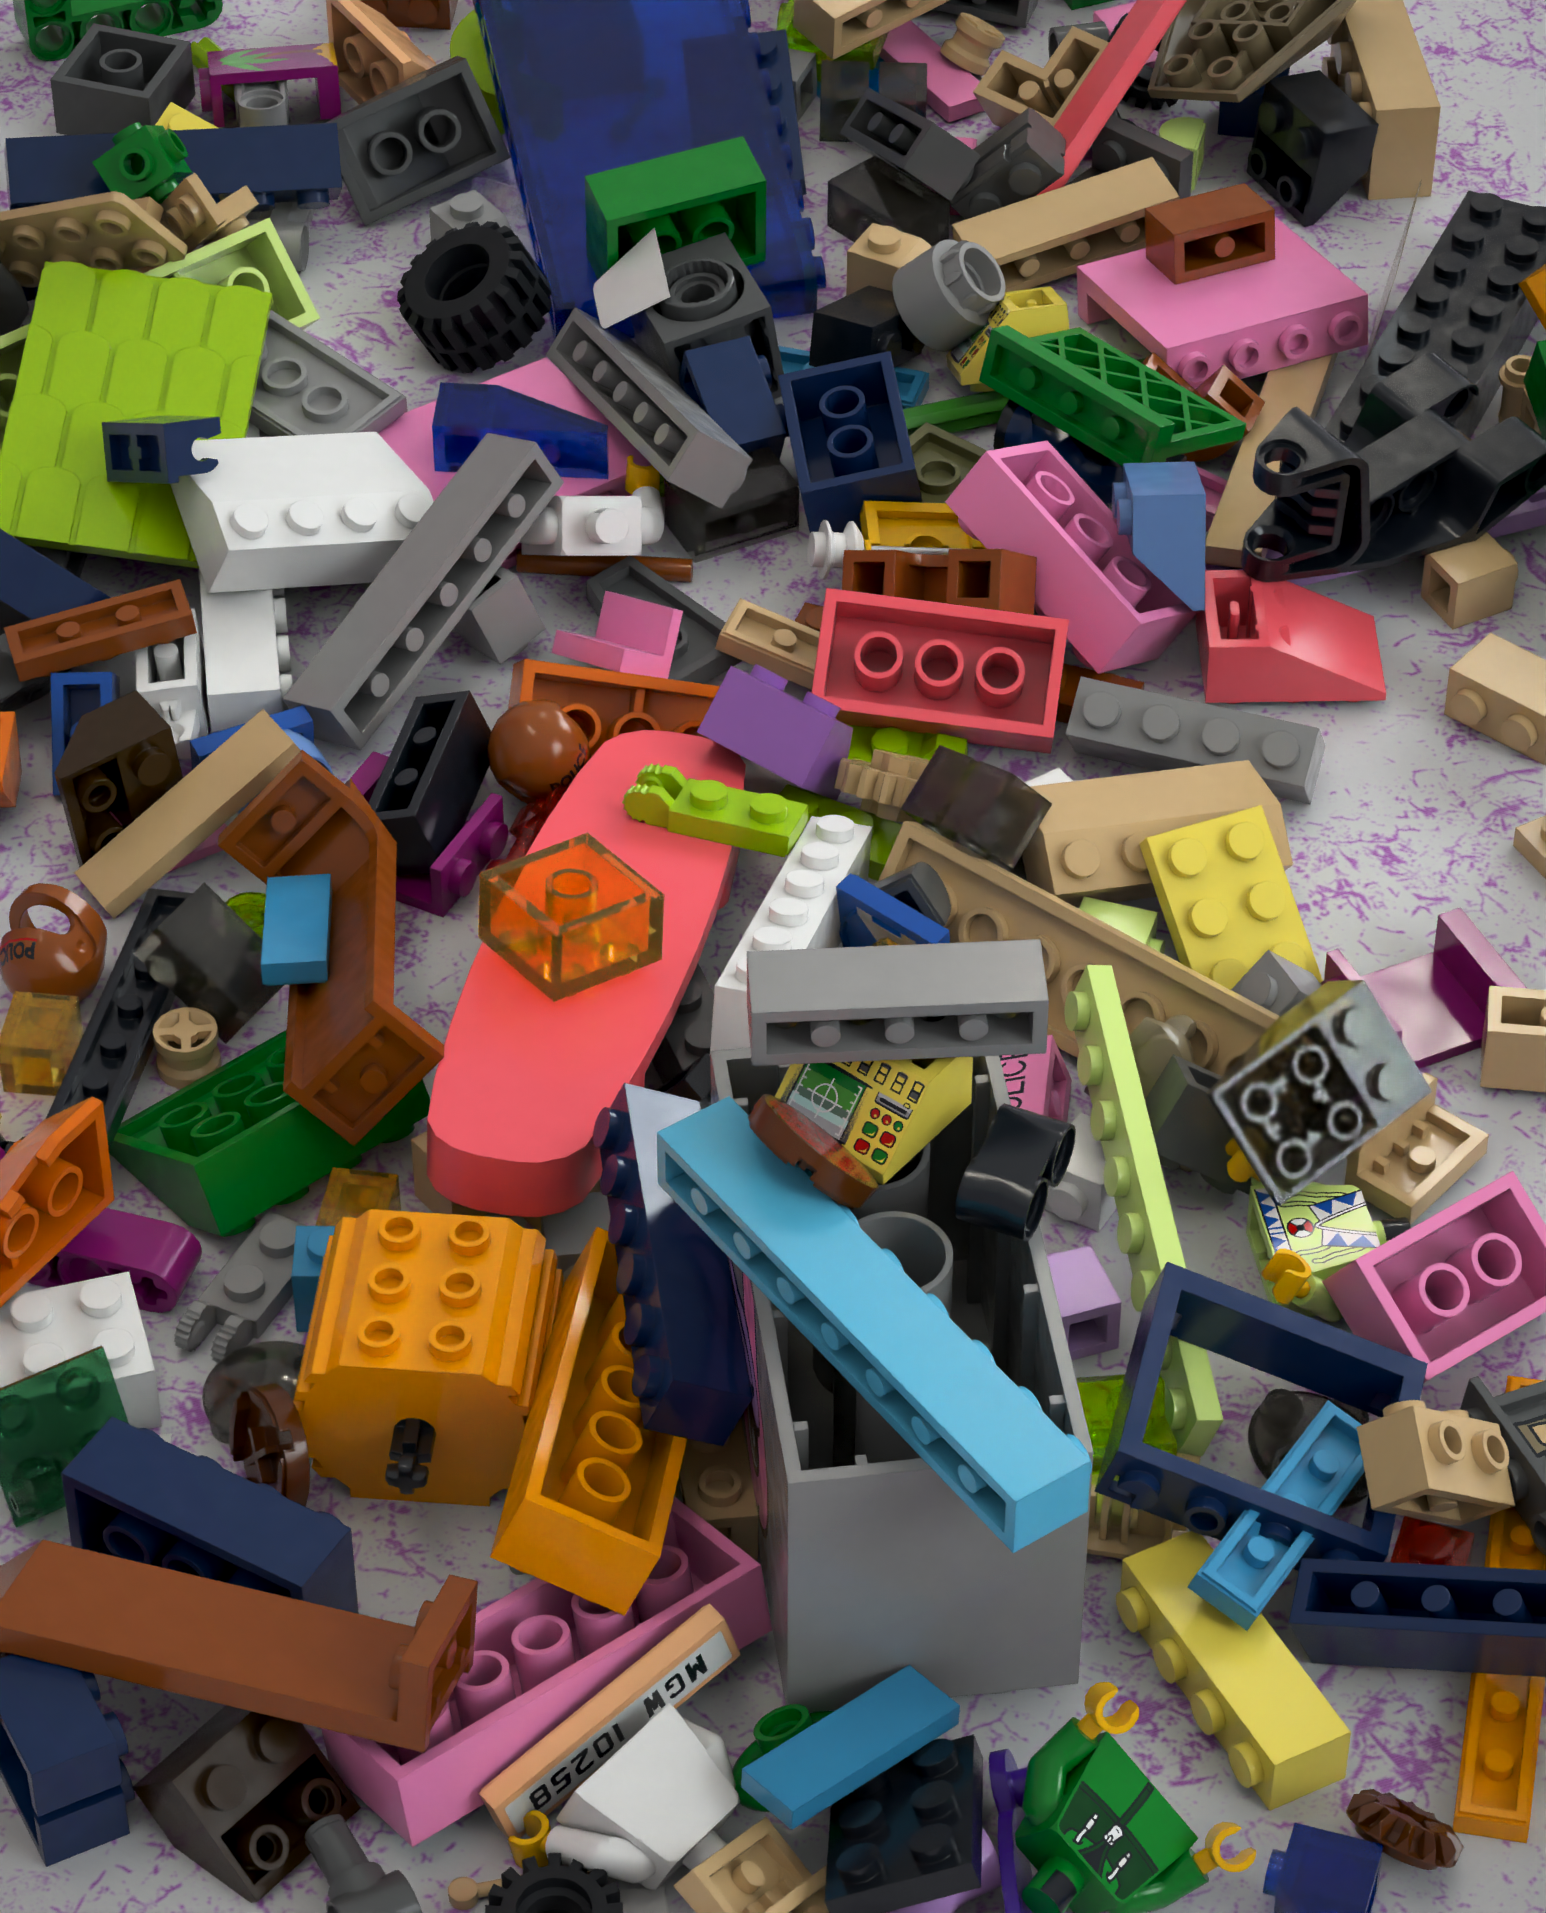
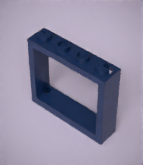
M1167 1262L1143 1305L1094 1492L1128 1504L1130 1508L1141 1509L1187 1527L1194 1533L1210 1536L1220 1541L1243 1511L1252 1509L1260 1513L1255 1521L1261 1523L1259 1535L1276 1539L1285 1546L1291 1547L1295 1538L1299 1536L1302 1530L1313 1534L1312 1537L1315 1539L1301 1558L1384 1562L1388 1556L1396 1514L1372 1510L1369 1495L1362 1528L1145 1444L1143 1443V1438L1170 1335L1378 1417H1384L1383 1409L1390 1404L1407 1400H1420L1428 1363ZM1116 1475L1119 1476L1118 1481L1114 1480ZM1301 1559L1293 1569L1299 1571Z

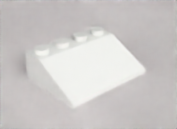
M377 432L195 440L192 445L194 458L198 461L202 458L217 459L218 465L208 473L180 476L179 483L170 484L208 593L372 583L434 502L426 485Z

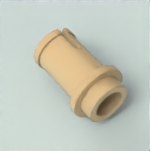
M1512 356L1500 368L1498 379L1501 385H1503L1501 408L1498 413L1499 423L1512 416L1520 419L1523 389H1525L1523 380L1531 360L1530 356Z

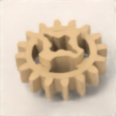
M874 749L871 763L854 758L853 760L848 758L840 759L834 788L840 789L841 792L862 798L860 810L875 814L876 817L895 822L913 821L925 827H931L934 814L947 818H957V813L967 808L971 788L944 779L945 766L929 762V760L880 749Z

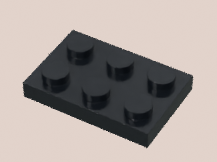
M974 1734L954 1740L935 1739L831 1805L824 1901L829 1913H886L981 1888L983 1756Z

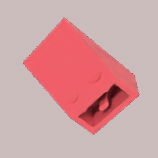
M1205 570V611H1199L1196 614V632L1205 703H1298L1305 701L1358 702L1386 700V688L1374 616L1286 580L1278 582L1259 581L1247 575L1244 570Z

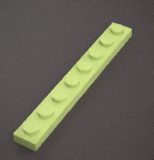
M1086 965L1075 990L1070 991L1066 997L1064 1008L1065 1022L1068 1030L1075 1032L1079 1048L1077 1061L1078 1077L1082 1085L1088 1086L1092 1103L1090 1117L1091 1132L1096 1141H1101L1106 1161L1104 1167V1186L1108 1196L1114 1197L1119 1216L1117 1226L1118 1245L1123 1254H1128L1133 1274L1131 1281L1132 1304L1136 1311L1142 1312L1144 1302L1165 1264L1170 1262L1185 1269L1186 1265L1112 965ZM1170 1335L1158 1379L1161 1391L1159 1399L1160 1421L1165 1430H1170L1175 1453L1202 1457L1224 1420L1207 1350Z

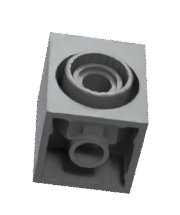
M724 232L662 254L661 257L670 298L631 316L636 344L681 388L678 379L684 351L750 336L757 356L764 355L769 364L772 377L770 391L773 399L781 397L778 375L784 374L771 306L726 233Z

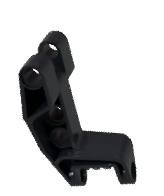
M1427 353L1375 384L1345 444L1300 408L1294 407L1260 443L1255 453L1252 475L1254 483L1261 491L1275 496V499L1245 534L1241 554L1242 568L1247 575L1256 580L1278 582L1388 567L1463 543L1476 541L1546 485V439L1521 419L1513 416L1503 420L1473 440L1451 423L1459 418L1467 409L1473 395H1479V388L1435 353ZM1272 461H1280L1279 472L1269 469L1266 464ZM1256 548H1267L1277 551L1283 556L1277 559H1267L1257 555L1254 550Z

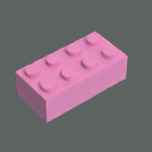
M1048 440L986 451L945 501L958 516V523L963 531L970 537L980 541L986 549H1005L1037 557L1034 604L1036 612L1039 616L1069 619L1067 640L1073 645V653L1081 663L1094 669L1098 674L1158 659L1199 612L1192 611L1132 554L1127 535H1118L1117 518H1113V512Z

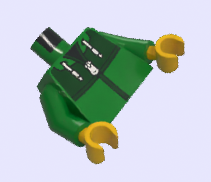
M1100 1682L1090 1687L1085 1695L1084 1702L1087 1714L1081 1720L1072 1717L1028 1762L1022 1804L1025 1816L1015 1832V1841L1019 1850L1038 1871L1022 1891L1023 1900L1033 1913H1064L1068 1907L1074 1913H1101L1104 1911L1107 1913L1151 1912L1169 1906L1209 1882L1207 1873L1218 1866L1229 1872H1240L1247 1869L1255 1860L1256 1850L1252 1847L1240 1851L1238 1855L1231 1859H1223L1221 1857L1220 1845L1227 1836L1235 1834L1241 1829L1239 1825L1231 1822H1221L1214 1825L1208 1831L1205 1838V1848L1195 1853L1190 1848L1197 1841L1198 1837L1110 1735L1127 1732L1135 1725L1139 1717V1707L1132 1700H1128L1120 1705L1118 1711L1113 1715L1103 1717V1708L1106 1702L1118 1692V1688L1110 1682Z

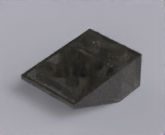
M1364 980L1328 981L1279 1017L1206 1094L1275 1205L1281 1206L1430 1094L1432 1090Z

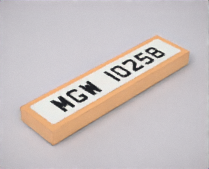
M710 1603L704 1605L485 1785L479 1792V1795L500 1831L507 1838L514 1835L517 1838H521L526 1833L523 1818L528 1812L537 1810L546 1816L550 1814L668 1703L677 1709L741 1656L725 1618Z

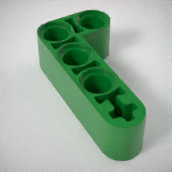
M13 0L17 26L32 54L43 61H56L67 58L93 23L164 37L211 25L218 19L223 6L222 0Z

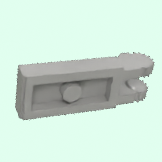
M268 1211L200 1295L198 1300H194L187 1308V1312L179 1319V1324L174 1334L175 1346L189 1352L195 1351L200 1346L201 1341H204L218 1323L223 1325V1327L215 1335L210 1356L217 1363L227 1367L232 1365L253 1338H260L292 1297L291 1275L296 1226L307 1225Z

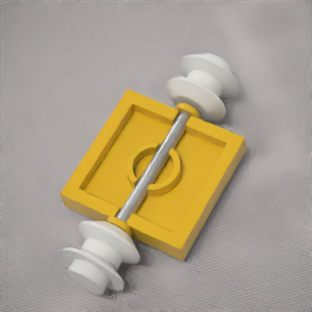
M864 501L860 512L862 533L854 521H849L843 533L833 532L829 522L823 520L820 524L819 532H811L809 535L808 563L810 567H817L820 579H826L831 568H842L843 571L844 550H899L916 554L948 555L949 549H986V547L963 531L958 523V516L946 503Z

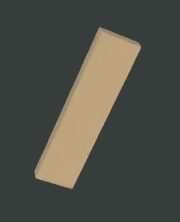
M262 709L75 871L74 874L102 907L115 919L259 794L301 750L268 713Z

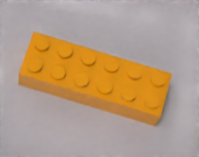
M596 1226L563 1285L533 1403L528 1414L490 1557L520 1572L530 1574L574 1593L589 1602L597 1603L625 1616L660 1559L687 1438L646 1430L643 1427L639 1397H635L632 1391L634 1364L631 1345H627L624 1340L626 1313L623 1295L619 1294L616 1289L618 1263L615 1245L609 1242L608 1231Z

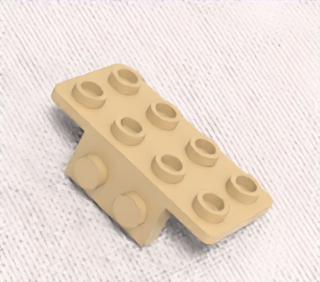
M112 191L0 212V261L23 287L33 288L39 286L45 261H72L91 268L112 271L145 266L158 267L170 261L184 260L188 246L160 223L164 208L151 197L132 200L123 193Z

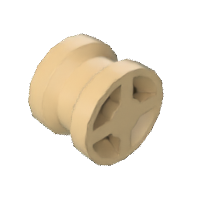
M962 12L955 21L957 30L954 36L944 41L940 52L961 68L983 76L990 67L988 58L993 50L1001 48L1005 41V36L986 21Z
M193 1007L177 1008L161 1015L155 1022L152 1033L153 1042L158 1051L156 1067L160 1079L167 1085L182 1089L221 1067V1054L217 1046L219 1037L218 1026L215 1018L207 1011Z

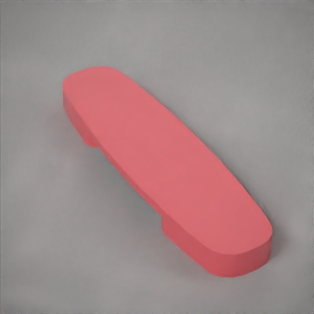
M655 730L623 733L605 741L578 772L547 818L519 865L493 916L470 968L445 1040L444 1058L439 1062L434 1077L427 1118V1176L434 1189L452 1203L479 1211L507 1216L542 1217L562 1213L583 1202L601 1178L603 1168L600 1149L595 1147L593 1143L596 1119L604 1107H611L624 1083L644 1087L645 1072L674 1019L697 967L717 910L723 908L729 901L740 853V847L668 832L667 828L649 825L643 820L640 822L637 819L632 820V817L627 815V811L623 809L624 795L632 785H637L635 782L638 779V774L645 765L650 766L651 763L653 765L659 763L661 767H664V765L676 767L687 780L689 778L700 781L715 780L727 787L744 790L746 764L739 754L711 739L695 735Z

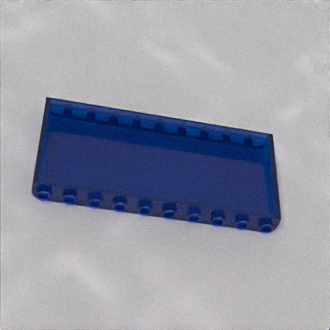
M473 0L535 262L551 286L552 294L548 298L552 304L548 316L554 340L575 307L599 320L593 293L594 283L598 279L587 258L584 176L744 136L767 180L766 261L746 267L770 304L773 319L811 314L817 310V290L826 288L825 267L821 256L813 257L811 250L815 249L813 224L810 217L802 218L800 213L804 211L802 186L799 179L791 180L790 174H793L791 148L789 142L780 143L779 137H782L781 114L778 105H769L768 100L772 98L770 75L767 68L759 69L758 64H761V47L757 32H748V28L751 27L748 0ZM631 316L612 325L613 328L627 334L630 338H635Z

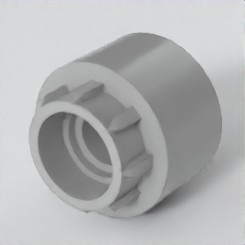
M951 239L940 241L899 268L894 274L892 282L894 301L906 326L923 344L942 352L952 350L986 325L991 311L995 309V306L1001 300H1004L1006 290L1003 273L994 257L981 245L966 240L960 242Z

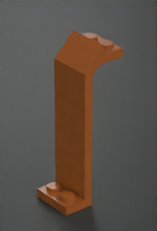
M301 750L219 834L218 846L266 885L267 877L331 874L332 913L328 981H325V983L289 985L283 1091L351 1145L355 1146L444 1058V1044L394 1005L397 842L351 778L344 784L304 750Z
M41 1540L0 1566V1658L15 1654L425 1753L429 1746L432 1727L462 1673H469L473 1666L478 1581L449 1574L434 1602L424 1601L419 1610L415 1627L52 1541Z

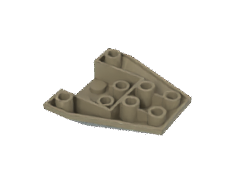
M1187 0L1162 38L1147 89L1151 98L1240 103L1332 37L1357 0Z

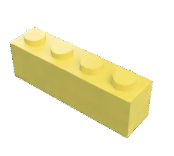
M1189 1531L1123 1558L1120 1591L1116 1594V1606L1123 1623L1131 1632L1139 1631L1152 1649L1156 1666L1162 1677L1170 1684L1176 1682L1190 1701L1192 1714L1199 1728L1206 1735L1214 1734L1227 1752L1232 1771L1242 1786L1245 1788L1252 1787L1268 1810L1271 1811L1345 1778L1351 1731L1262 1613L1259 1614L1246 1631L1188 1588L1196 1573L1214 1551L1203 1535Z

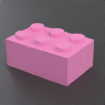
M1511 1171L1357 1258L1322 1282L1354 1335L1428 1363L1424 1379L1425 1383L1546 1312V1225L1514 1171Z

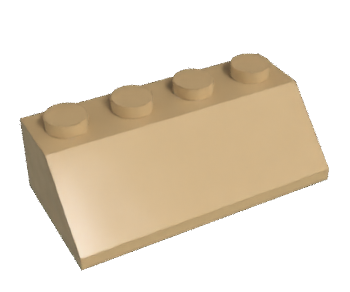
M1249 760L1014 788L1010 791L1027 881L1076 908L1080 907L1084 896L1113 903L1157 897L1139 843L1150 836L1262 805L1284 871L1293 865L1281 804Z

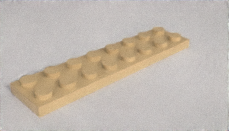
M903 822L878 881L916 863L925 862L929 864L942 879L949 895L951 913L946 925L943 927L949 930L950 943L1040 939L1049 997L1047 1035H1053L1058 1048L1078 1058L1079 1048L1075 1032L1068 1030L1065 1022L1064 1008L1066 997L1070 991L1075 990L1086 965H1112L1129 1036L1145 1017L1165 1023L1172 1016L1187 1015L1196 1022V1033L1190 1039L1195 1058L1194 1064L1284 1104L1298 1128L1335 1045L917 822Z

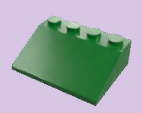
M286 1029L208 1075L122 1122L110 1147L109 1154L189 1226L222 1237L233 1236L252 1227L256 1221L255 1216L272 1206L285 1205L299 1200L309 1192L308 1185L325 1175L337 1174L352 1169L362 1161L361 1154L380 1143L398 1141L411 1134L415 1129L414 1124L427 1117L429 1112L430 1097L423 1079L353 1146L283 1091Z

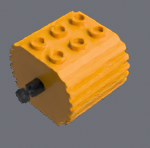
M369 1209L358 1218L343 1217L335 1226L334 1235H329L323 1257L293 1400L306 1435L309 1458H313L311 1467L320 1477L336 1478L350 1488V1497L488 1507H490L491 1497L502 1489L509 1488L564 1282L562 1269H556L558 1262L556 1253L553 1249H545L547 1239L538 1229H524L510 1218L377 1209Z

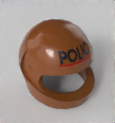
M547 700L523 701L509 708L496 721L490 733L487 748L490 769L497 783L520 801L536 807L556 806L578 772L591 758L588 741L580 726L560 709L558 703Z
M38 883L30 885L14 900L9 911L11 931L2 937L0 943L1 976L9 991L20 1002L29 1007L46 1011L65 1010L76 1006L93 993L104 970L108 939L107 929L99 914L76 893L54 884ZM35 905H44L59 910L69 919V931L66 934H57L36 928L29 917L27 909Z

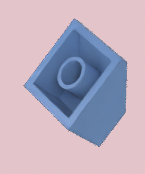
M1195 462L1123 463V482H1113L1112 512L1113 518H1117L1118 535H1127L1132 554L1192 611H1205L1206 493Z

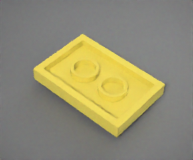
M1262 805L1150 836L1139 843L1181 964L1231 990L1255 963L1270 950L1313 973L1320 983L1323 981Z

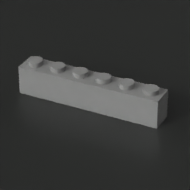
M575 307L546 353V356L668 482L722 509L730 495L735 493L743 484L747 468L753 459L627 334L612 326L605 329L602 328L597 318Z
M487 433L283 697V701L290 709L301 705L306 707L313 719L314 739L362 750L563 485L564 481L536 442Z

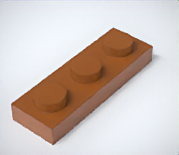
M180 579L4 627L19 682L37 677L51 676L50 673H58L59 671L95 661L109 660L120 654L156 644H167L177 638L197 633L193 614Z

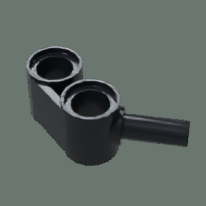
M1002 1104L994 1115L986 1140L978 1155L971 1160L962 1177L955 1202L956 1219L1029 1241L1042 1218L1048 1196V1186L1054 1188L1058 1186L1068 1168L1075 1144V1126L1009 1104Z

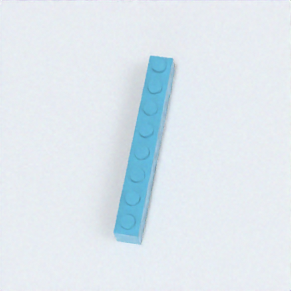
M730 1096L657 1132L658 1184L1012 1553L1088 1512L1092 1463L1081 1441L1072 1434L1065 1435L1043 1412L1034 1394L1024 1386L1018 1387L996 1365L988 1348L977 1339L971 1340L950 1319L945 1306L934 1294L924 1293L904 1272L896 1255L887 1248L881 1249L860 1228L855 1215L847 1206L836 1204L829 1196L813 1186L814 1182L809 1179L813 1175L809 1169L806 1168L803 1171L799 1168V1161L795 1166H792L789 1162L785 1164L753 1132L749 1126V1115Z

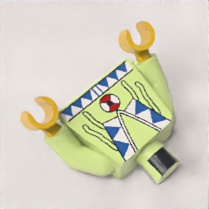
M1240 1129L1225 1146L1227 1154L1232 1156L1227 1162V1172L1237 1182H1246L1251 1177L1253 1186H1250L1246 1234L1268 1301L1310 1318L1319 1316L1331 1322L1341 1320L1343 1316L1322 1281L1357 1258L1409 1230L1411 1226L1408 1219L1401 1217L1372 1221L1361 1189L1353 1185H1325L1297 1177L1275 1160L1269 1158L1271 1150L1263 1136L1253 1129Z

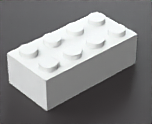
M129 1272L16 1294L0 1308V1460L61 1448L71 1444L89 1442L112 1416L138 1429H151L162 1426L155 1368Z

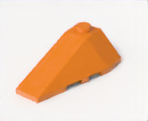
M523 659L513 664L508 709L523 701L547 700L558 703L560 709L582 729L588 741L592 757L605 741L623 733L641 730L670 731L707 738L698 733L697 730L720 686Z
M90 1097L43 1120L23 1140L15 1142L0 1160V1308L115 1200L103 1101L95 1097Z

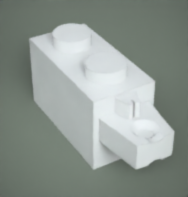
M195 608L191 609L197 633L177 638L167 644H156L135 650L136 690L171 726L178 759L182 760L191 759L190 740L208 735L205 657Z

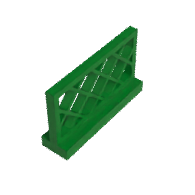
M1008 325L991 329L979 381L1123 466V463L1166 462V458L1243 438L1246 427L1245 422L1080 327L1031 338Z

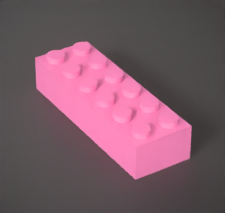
M674 1497L660 1559L625 1616L597 1603L589 1602L544 1580L535 1578L476 1613L473 1666L469 1673H462L432 1727L429 1746L425 1753L321 1728L329 1763L343 1783L409 1845L414 1847L482 1806L484 1802L479 1792L485 1785L704 1605L710 1603L725 1618L739 1650L772 1631L761 1564Z

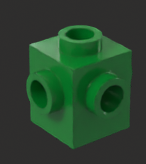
M140 122L134 123L117 133L112 138L115 146L92 162L111 192L123 193L132 200L151 197L158 204H161L179 185L178 182L192 173L184 160L188 157L186 147L171 129L165 130L163 126L158 125L142 126Z

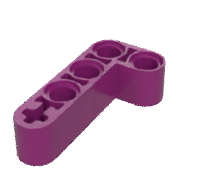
M0 1146L1 1160L6 1155V1153ZM105 1208L27 1283L50 1288L129 1272L139 1309L163 1313L172 1310L176 1306L201 1259L202 1248L197 1238L182 1226Z

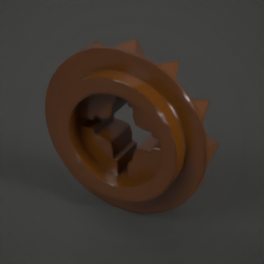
M1374 1789L1361 1790L1359 1794L1353 1795L1347 1806V1816L1355 1824L1356 1832L1366 1842L1390 1857L1408 1865L1425 1870H1435L1437 1867L1452 1868L1456 1865L1464 1848L1450 1825L1437 1820L1434 1813L1426 1812L1417 1807L1412 1801L1406 1802L1390 1792L1382 1794Z

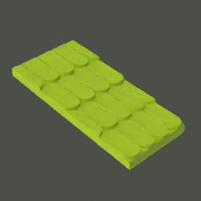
M45 261L0 452V529L26 545L200 569L170 484L107 482L102 422L150 416L220 417L221 434L209 439L197 438L196 440L246 438L272 306V293L262 292L258 289L242 285L226 287L204 284L198 280L185 277L169 279L147 276L141 272L128 269L112 271L91 268L72 261Z

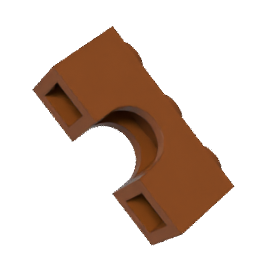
M949 549L948 555L916 554L899 550H844L842 590L1034 615L1037 557L1005 549Z

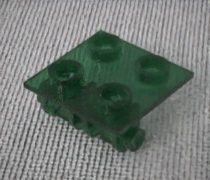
M102 1345L0 1388V1486L16 1528L65 1507L61 1472L112 1416L129 1424Z

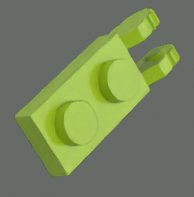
M652 763L650 766L645 765L637 776L638 779L635 782L637 785H632L628 789L622 802L624 804L623 809L627 811V815L632 817V820L637 819L639 822L643 820L646 824L667 828L668 832L784 858L786 855L788 856L807 824L809 805L786 800L783 796L774 793L759 794L727 787L715 780L700 781L691 778L687 780L676 767L668 765L661 767L659 763L657 765Z

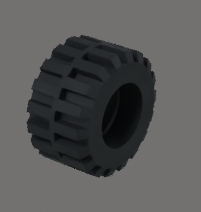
M487 221L481 226L478 222L467 223L462 229L458 230L455 227L446 231L445 236L437 241L434 239L427 244V249L422 254H417L410 262L412 268L403 274L400 281L403 288L398 291L397 301L401 305L399 308L400 313L434 360L450 371H455L459 368L462 373H472L478 367L484 371L494 368L495 363L501 360L506 362L515 356L513 353L521 347L525 349L533 341L531 336L534 332L542 329L546 322L543 316L549 313L552 302L548 297L552 294L546 276L518 236L507 226L500 227L497 222Z

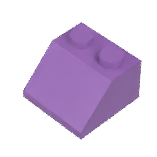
M755 664L750 674L730 666L697 732L801 788L837 801L841 791L834 788L840 759L848 758L853 733L852 727L835 719L841 708L807 691L803 701L787 694L783 690L788 680L760 665Z

